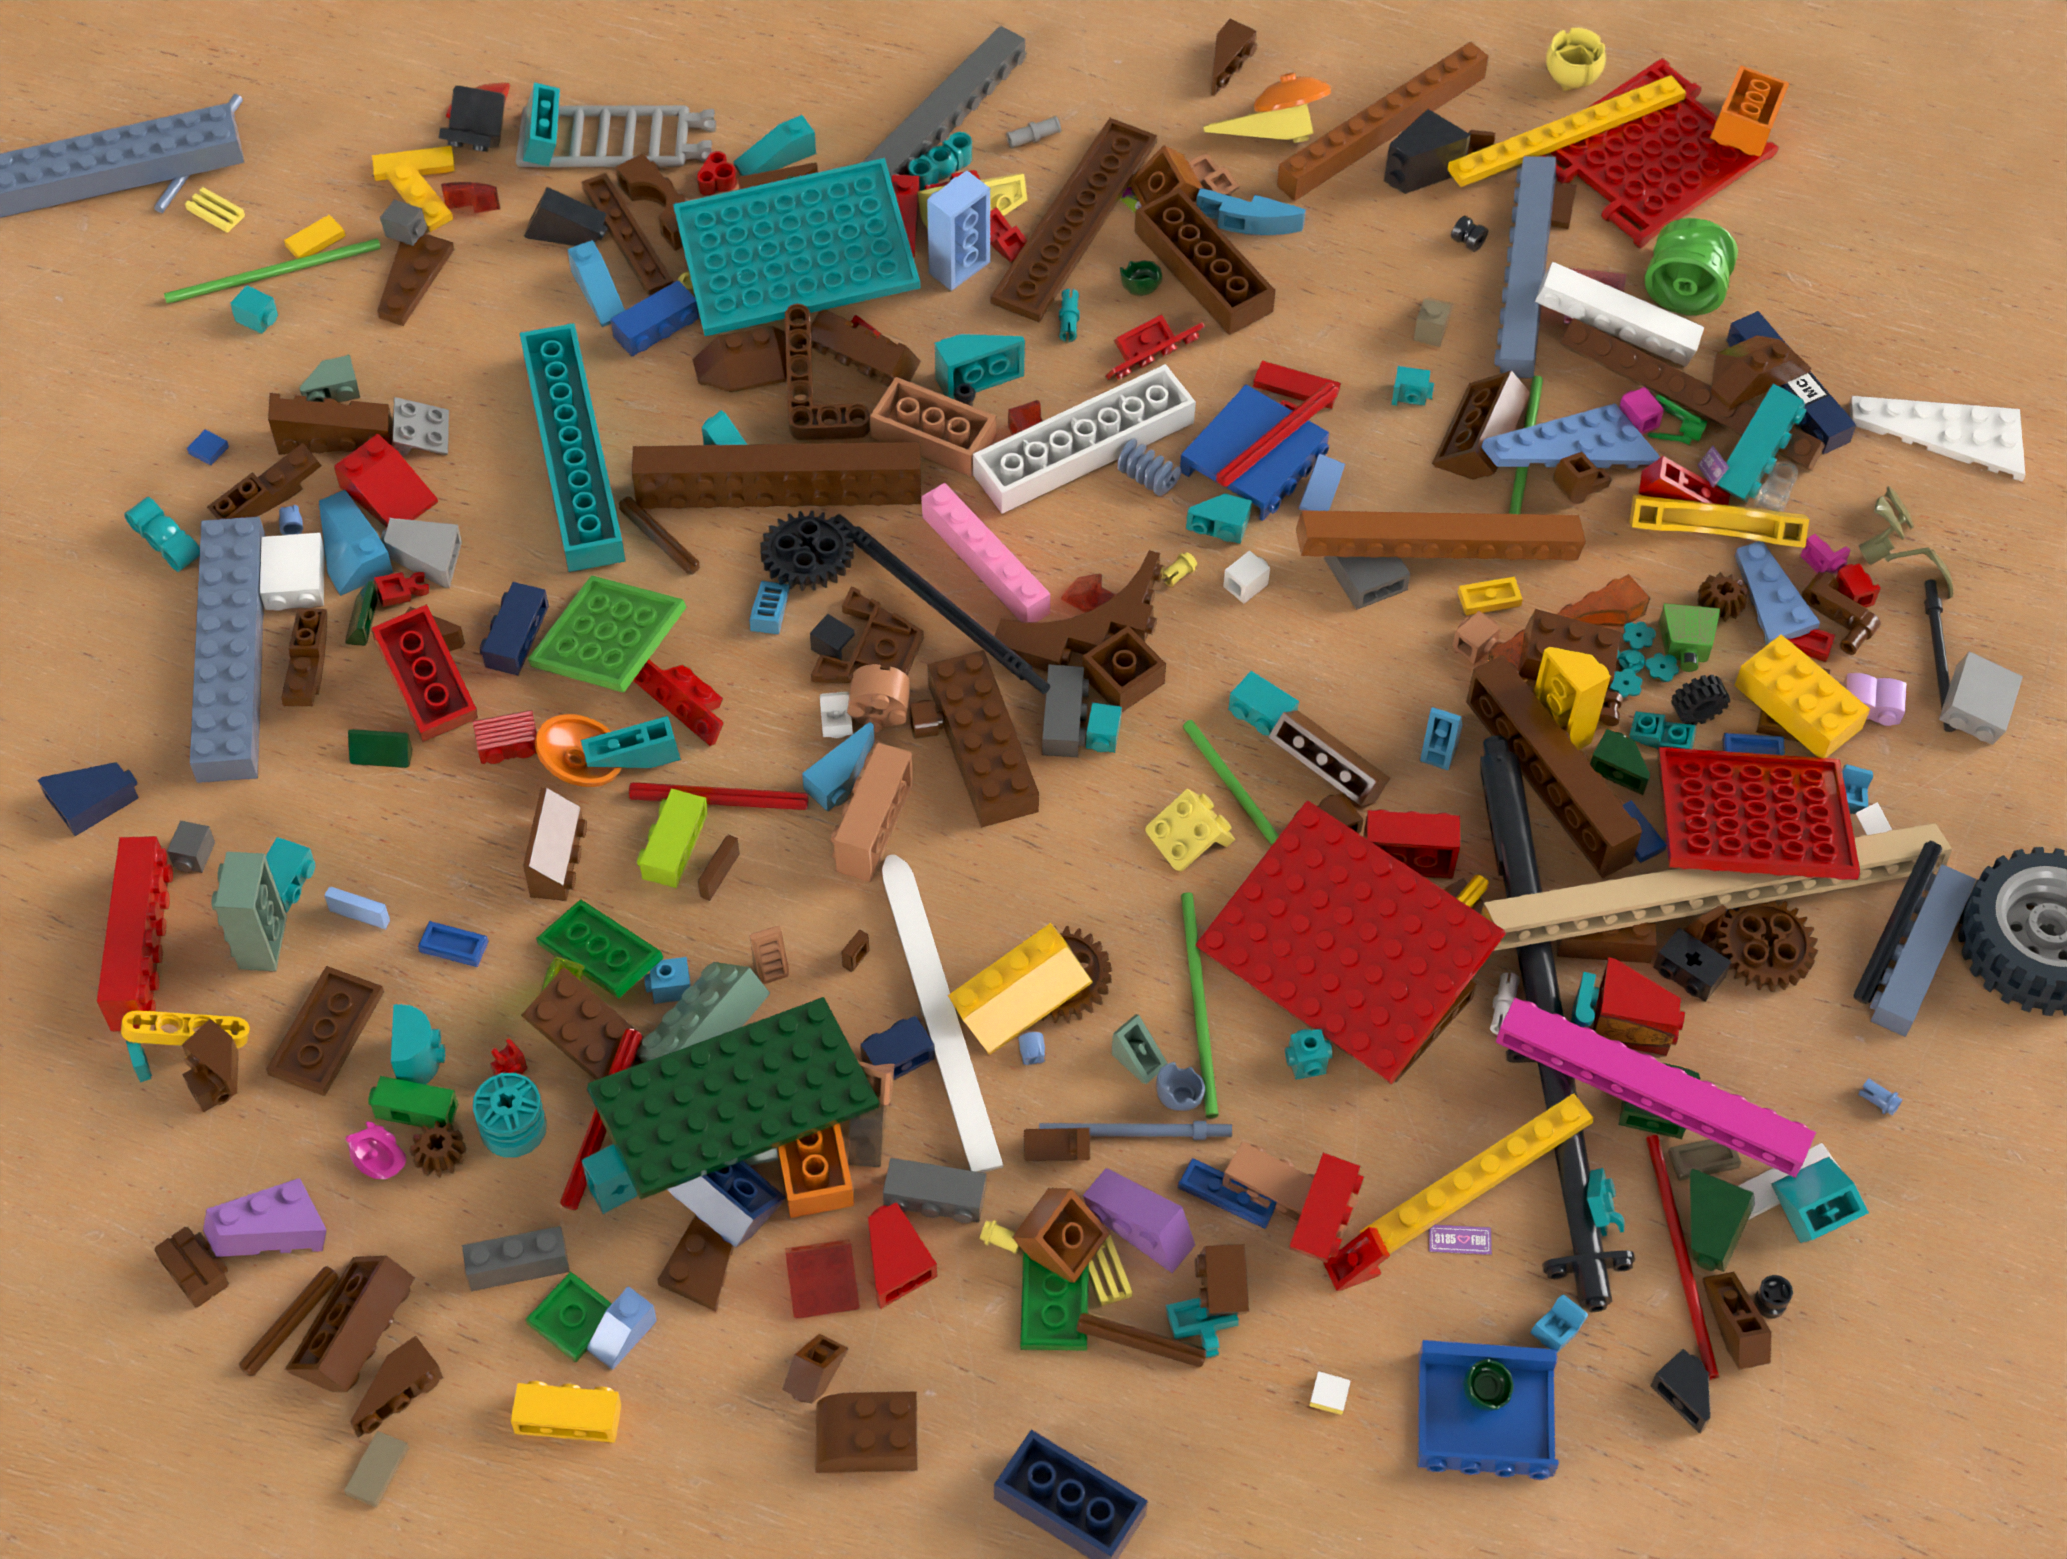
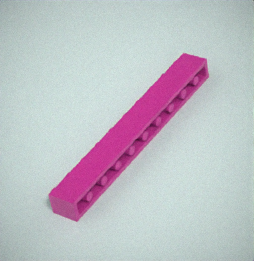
M1514 998L1495 1042L1795 1178L1805 1161L1816 1134L1815 1131L1808 1129L1803 1123L1792 1122L1779 1116L1769 1108H1761L1748 1102L1740 1095L1725 1092L1709 1081H1701L1689 1076L1680 1068L1669 1067L1658 1062L1651 1055L1640 1054L1627 1048L1619 1041H1611L1604 1038L1594 1030L1575 1025L1559 1014L1546 1012L1530 1001Z

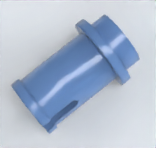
M1870 1078L1862 1086L1864 1089H1861L1858 1094L1860 1097L1881 1108L1884 1115L1886 1113L1893 1115L1902 1102V1099L1898 1097L1899 1093L1889 1092Z

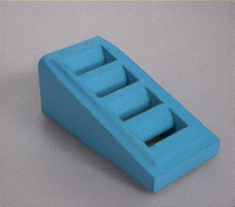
M761 581L750 615V631L779 635L790 591L789 584L779 585V583ZM766 590H767V591L781 592V594L768 593V592H766ZM764 598L779 599V601L764 600ZM763 606L776 607V609L764 608ZM761 613L772 614L774 616L761 615Z

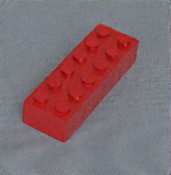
M157 836L119 837L97 994V1003L110 1031H121L123 1016L128 1012L137 1010L156 1012V1003L153 1000L154 991H158L160 983L157 964L162 963L163 948L160 945L161 936L166 935L164 909H169L170 895L167 891L168 883L173 881L172 864L167 863L166 849L161 848ZM133 1025L134 1029H140L139 1025Z

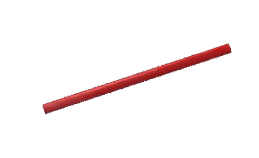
M1650 1135L1646 1137L1701 1361L1705 1366V1370L1708 1371L1709 1380L1719 1377L1659 1136Z

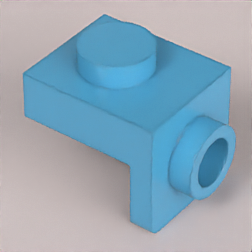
M1848 764L1844 765L1842 773L1850 814H1856V812L1869 807L1868 787L1873 779V772Z
M1561 1295L1552 1309L1534 1325L1530 1333L1546 1347L1557 1349L1558 1353L1576 1336L1588 1314L1568 1297Z

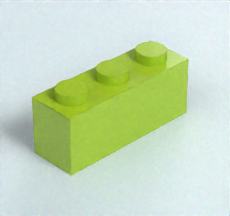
M671 789L668 798L661 801L658 812L659 819L649 829V842L646 849L642 848L640 850L637 866H640L642 879L677 888L708 815L705 797Z

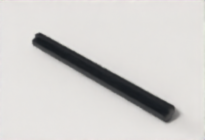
M1934 841L1924 844L1853 994L1854 999L1862 1004L1872 1001L1942 852V846Z

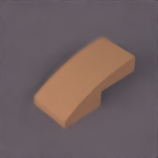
M1207 152L1188 162L1203 189L1224 195H1229L1239 189L1240 186L1225 167L1219 169Z

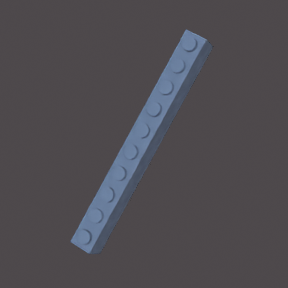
M1523 156L1522 167H1517L1516 180L1520 187H1515L1514 203H1518V206L1512 208V223H1515V226H1510L1509 241L1513 243V247L1508 246L1507 263H1511V266L1505 267V283H1508V287H1503L1502 303L1506 304V308L1500 309V324L1504 325L1503 328H1498L1497 345H1501V349H1496L1495 366H1500V374L1512 370L1517 378H1533L1542 307L1535 300L1546 271L1556 180V157Z

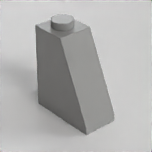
M390 518L387 529H383L381 534V541L388 551L389 558L413 572H424L425 578L444 588H450L462 544L458 525Z

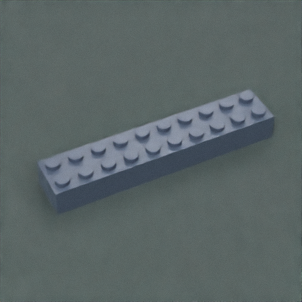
M230 103L1 153L0 218L245 163L238 126Z
M260 517L201 521L190 765L197 783L258 778L264 605L260 596L261 541L262 537H266Z

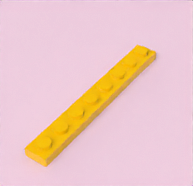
M1573 1093L1360 1230V1234L1368 1227L1377 1228L1389 1254H1391L1592 1124V1115Z

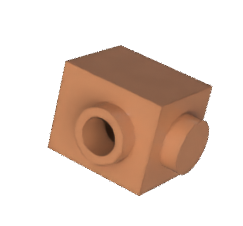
M1478 611L1471 618L1466 617L1459 624L1458 629L1455 631L1452 648L1472 664H1475L1486 654L1491 655L1498 648L1501 628L1492 618L1486 617Z

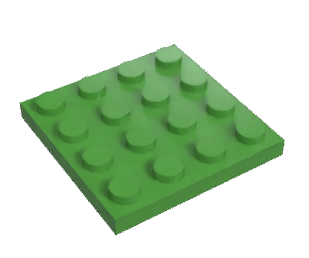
M591 575L529 656L528 661L531 667L624 693L687 606L684 600Z

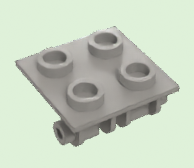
M394 397L392 443H395L394 448L401 456L408 455L412 447L448 455L449 410Z

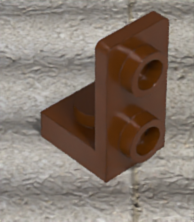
M1090 1128L1025 1129L1024 1160H1090Z

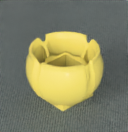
M1571 28L1569 33L1562 30L1555 35L1548 47L1546 54L1547 69L1564 91L1593 84L1604 70L1606 63L1605 44H1601V38L1588 29Z

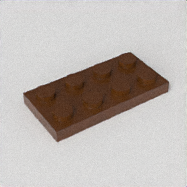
M326 966L266 1068L267 1074L326 1096L384 993L383 987Z
M565 967L559 971L521 1015L595 1080L608 1076L624 1031L627 1028L636 1030ZM643 1035L639 1047L642 1045V1041L645 1038ZM635 1055L631 1067L643 1063L637 1055Z

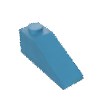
M593 240L567 249L571 272L602 327L610 325V319L622 313L625 309L599 250Z
M1434 707L1431 708L1420 758L1421 762L1449 770L1463 728L1461 716Z
M871 722L867 723L802 773L803 789L827 812L834 806L843 804L850 795L854 783L864 766L866 756L871 751L875 742L874 725Z

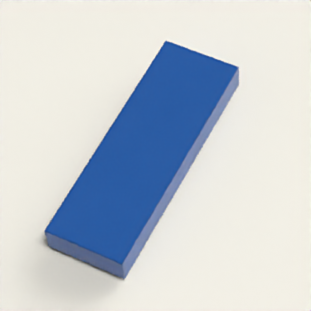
M1194 1158L1191 1159L1178 1183V1189L1266 1229L1274 1214L1276 1201L1259 1194V1196L1271 1201L1269 1207L1266 1208L1250 1200V1195L1247 1192H1240L1238 1194L1222 1186L1224 1172ZM1233 1179L1231 1180L1232 1183H1234V1184H1236V1185H1238V1186H1240V1187H1242V1188H1244V1189H1246V1190L1248 1189L1247 1186H1245V1185H1243V1184H1241V1183H1239V1182H1237V1181H1235V1180H1233Z

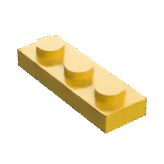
M409 159L385 171L387 179L407 204L422 208L427 229L430 232L453 220L451 211Z

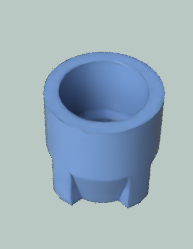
M296 505L285 508L281 507L279 509L281 534H301L303 532V521L299 513V507Z
M1029 1032L1019 1036L1018 1042L1023 1064L1030 1065L1045 1062L1043 1034L1040 1032Z

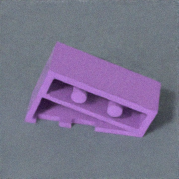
M1108 1168L1100 1174L1083 1194L1086 1206L1105 1226L1171 1273L1176 1270L1196 1245L1182 1206Z
M300 1178L206 1209L203 1228L216 1257L259 1255V1251L280 1250V1253H291V1249L312 1248V1252L323 1251L327 1231Z

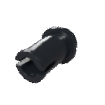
M967 383L959 384L954 390L955 400L973 407V400L976 397L975 389Z

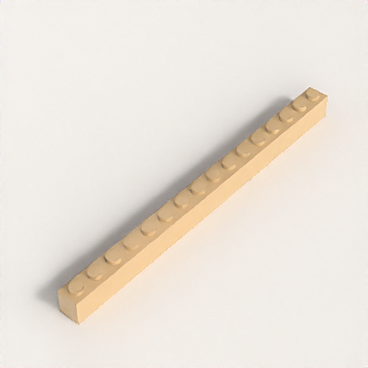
M1936 823L1918 825L1911 828L1854 837L1860 866L1858 880L1678 868L1615 880L1611 879L1593 884H1582L1559 890L1554 889L1542 893L1521 895L1508 899L1493 900L1484 903L1481 915L1504 929L1506 933L1493 950L1497 951L1625 928L1645 922L1652 923L1703 914L1722 904L1727 909L1908 877L1924 844L1929 841H1934L1942 846V852L1932 871L1936 872L1941 864L1947 865L1952 848Z

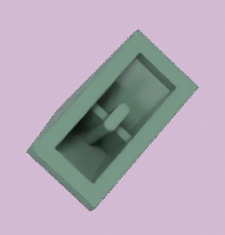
M1135 1014L1113 1033L1112 1055L1143 1084L1151 1081L1158 1075L1160 1068L1168 1064L1139 1015Z

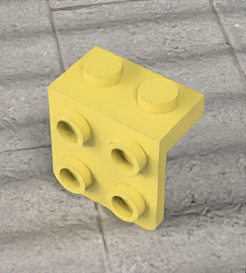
M1186 789L1145 828L1150 839L1171 866L1179 872L1186 869L1214 842L1228 847L1236 840L1229 832L1232 829L1231 825L1223 816L1219 815L1217 817L1212 810L1215 807L1213 802L1204 793L1198 795Z

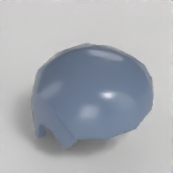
M1171 1062L1160 1068L1156 1079L1158 1099L1165 1107L1177 1111H1189L1196 1108L1202 1102L1205 1094L1204 1082L1194 1072L1192 1067L1180 1069L1176 1066L1175 1062Z

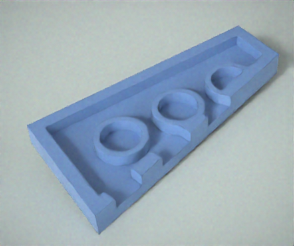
M1763 541L1736 549L1735 558L1743 581L1750 591V601L1756 608L1758 614L1757 621L1760 628H1763L1766 646L1781 634L1786 639H1793L1819 628V620Z

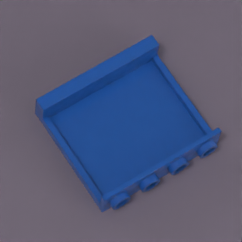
M1245 385L1181 454V473L1189 477L1197 470L1217 482V472L1292 411L1252 387ZM1309 420L1306 421L1225 488L1244 499L1251 500L1252 504L1261 508L1259 519L1264 521L1270 513L1274 514L1278 510L1282 499L1286 495L1290 496L1294 492L1298 481L1310 474L1318 455L1326 456L1329 451V432Z
M1422 1340L1419 1350L1418 1467L1426 1468L1430 1472H1444L1447 1469L1460 1470L1461 1473L1467 1475L1492 1472L1499 1477H1512L1515 1474L1529 1475L1530 1478L1535 1480L1554 1477L1559 1465V1460H1555L1554 1369L1557 1364V1349ZM1484 1359L1502 1363L1511 1373L1514 1384L1510 1402L1494 1411L1480 1410L1472 1406L1465 1397L1462 1384L1466 1371L1474 1363Z

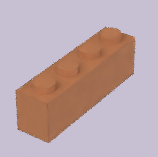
M1242 1141L1224 1173L1222 1186L1238 1194L1240 1192H1247L1250 1195V1200L1266 1208L1269 1207L1271 1201L1259 1196V1194L1276 1201L1274 1213L1297 1224L1315 1175L1306 1174L1296 1169L1289 1161L1284 1159L1278 1160L1268 1155L1263 1148L1254 1144L1249 1145ZM1233 1179V1180H1235V1181H1237V1182H1239V1183H1241V1184L1247 1186L1248 1189L1246 1190V1189H1244V1188H1242V1187H1240V1186H1238V1185L1232 1183L1231 1180ZM1353 1196L1348 1205L1353 1207V1211L1348 1225L1344 1226L1341 1224L1337 1235L1339 1238L1343 1237L1355 1215L1359 1200Z

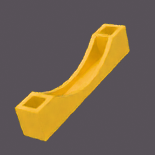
M1633 494L1629 523L1634 528L1718 534L1805 548L1810 519L1803 514Z

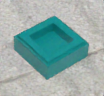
M126 1041L132 1065L139 1081L143 1082L151 1079L152 1074L141 1043Z

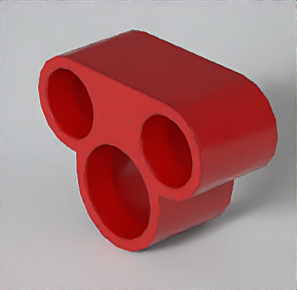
M714 151L710 153L698 172L699 193L704 196H711L716 191L729 192L736 187L735 167L727 162L726 155L723 152Z

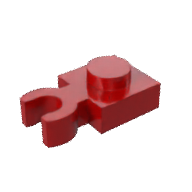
M403 572L374 577L376 592L382 607L410 602L411 594L416 596L429 594V584H417L424 582V572H415L410 578H405Z
M510 1038L506 1040L507 1045L503 1050L492 1049L491 1054L496 1059L490 1063L494 1076L501 1073L523 1075L524 1071L528 1069L523 1052Z

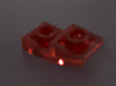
M475 182L441 184L444 202L448 209L473 206L474 213L501 209L497 187Z

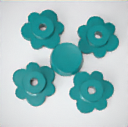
M1642 621L1637 622V624L1632 622L1625 624V633L1622 638L1625 642H1629L1632 649L1625 650L1621 654L1618 650L1617 659L1619 658V665L1623 671H1615L1614 681L1610 686V690L1618 692L1623 698H1626L1628 695L1633 697L1640 695V686L1643 681L1635 673L1640 672L1644 665L1650 671V677L1654 679L1659 678L1663 682H1670L1673 679V675L1679 673V667L1676 666L1677 659L1673 655L1664 656L1662 653H1656L1654 658H1648L1645 662L1643 654L1637 651L1642 649L1643 646H1652L1653 639L1656 636V631L1653 628L1647 627L1646 623Z

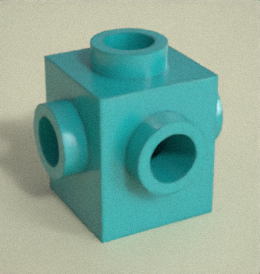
M1302 1029L1295 1034H1291L1289 1046L1285 1048L1286 1062L1288 1066H1292L1295 1080L1326 1074L1328 1061L1333 1057L1331 1043L1329 1040H1324L1321 1029Z

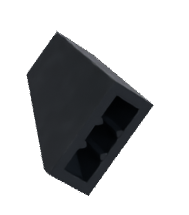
M546 187L529 220L524 237L571 246H578L592 240L595 243L597 239L602 241L607 226L604 225L607 214Z

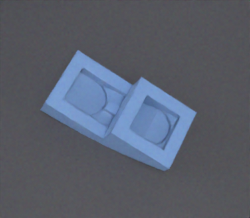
M1319 454L1305 488L1299 509L1329 511L1345 464Z

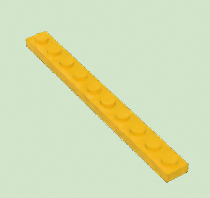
M1671 75L1448 162L1447 170L1459 186L1463 187L1522 164L1523 156L1540 157L1682 101L1685 98L1686 92Z

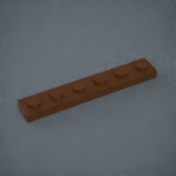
M603 173L582 181V189L593 207L607 214L604 225L607 226V230L648 296L650 297L673 284V279L608 175Z

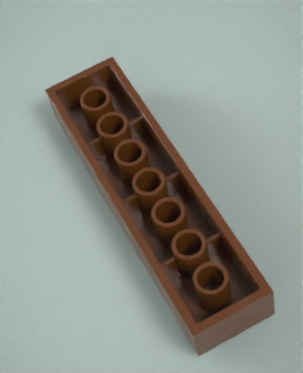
M1501 655L1474 668L1466 703L1492 736L1500 735L1506 738L1509 752H1513L1519 757L1523 777L1603 879L1632 864L1642 834L1639 822L1627 813L1621 799L1617 795L1612 794L1606 786L1602 775L1595 772L1590 766L1584 752L1575 747L1568 732L1561 728L1554 720L1550 709L1543 706L1538 700L1532 686L1527 685L1520 677L1517 667L1513 663H1509L1504 655Z

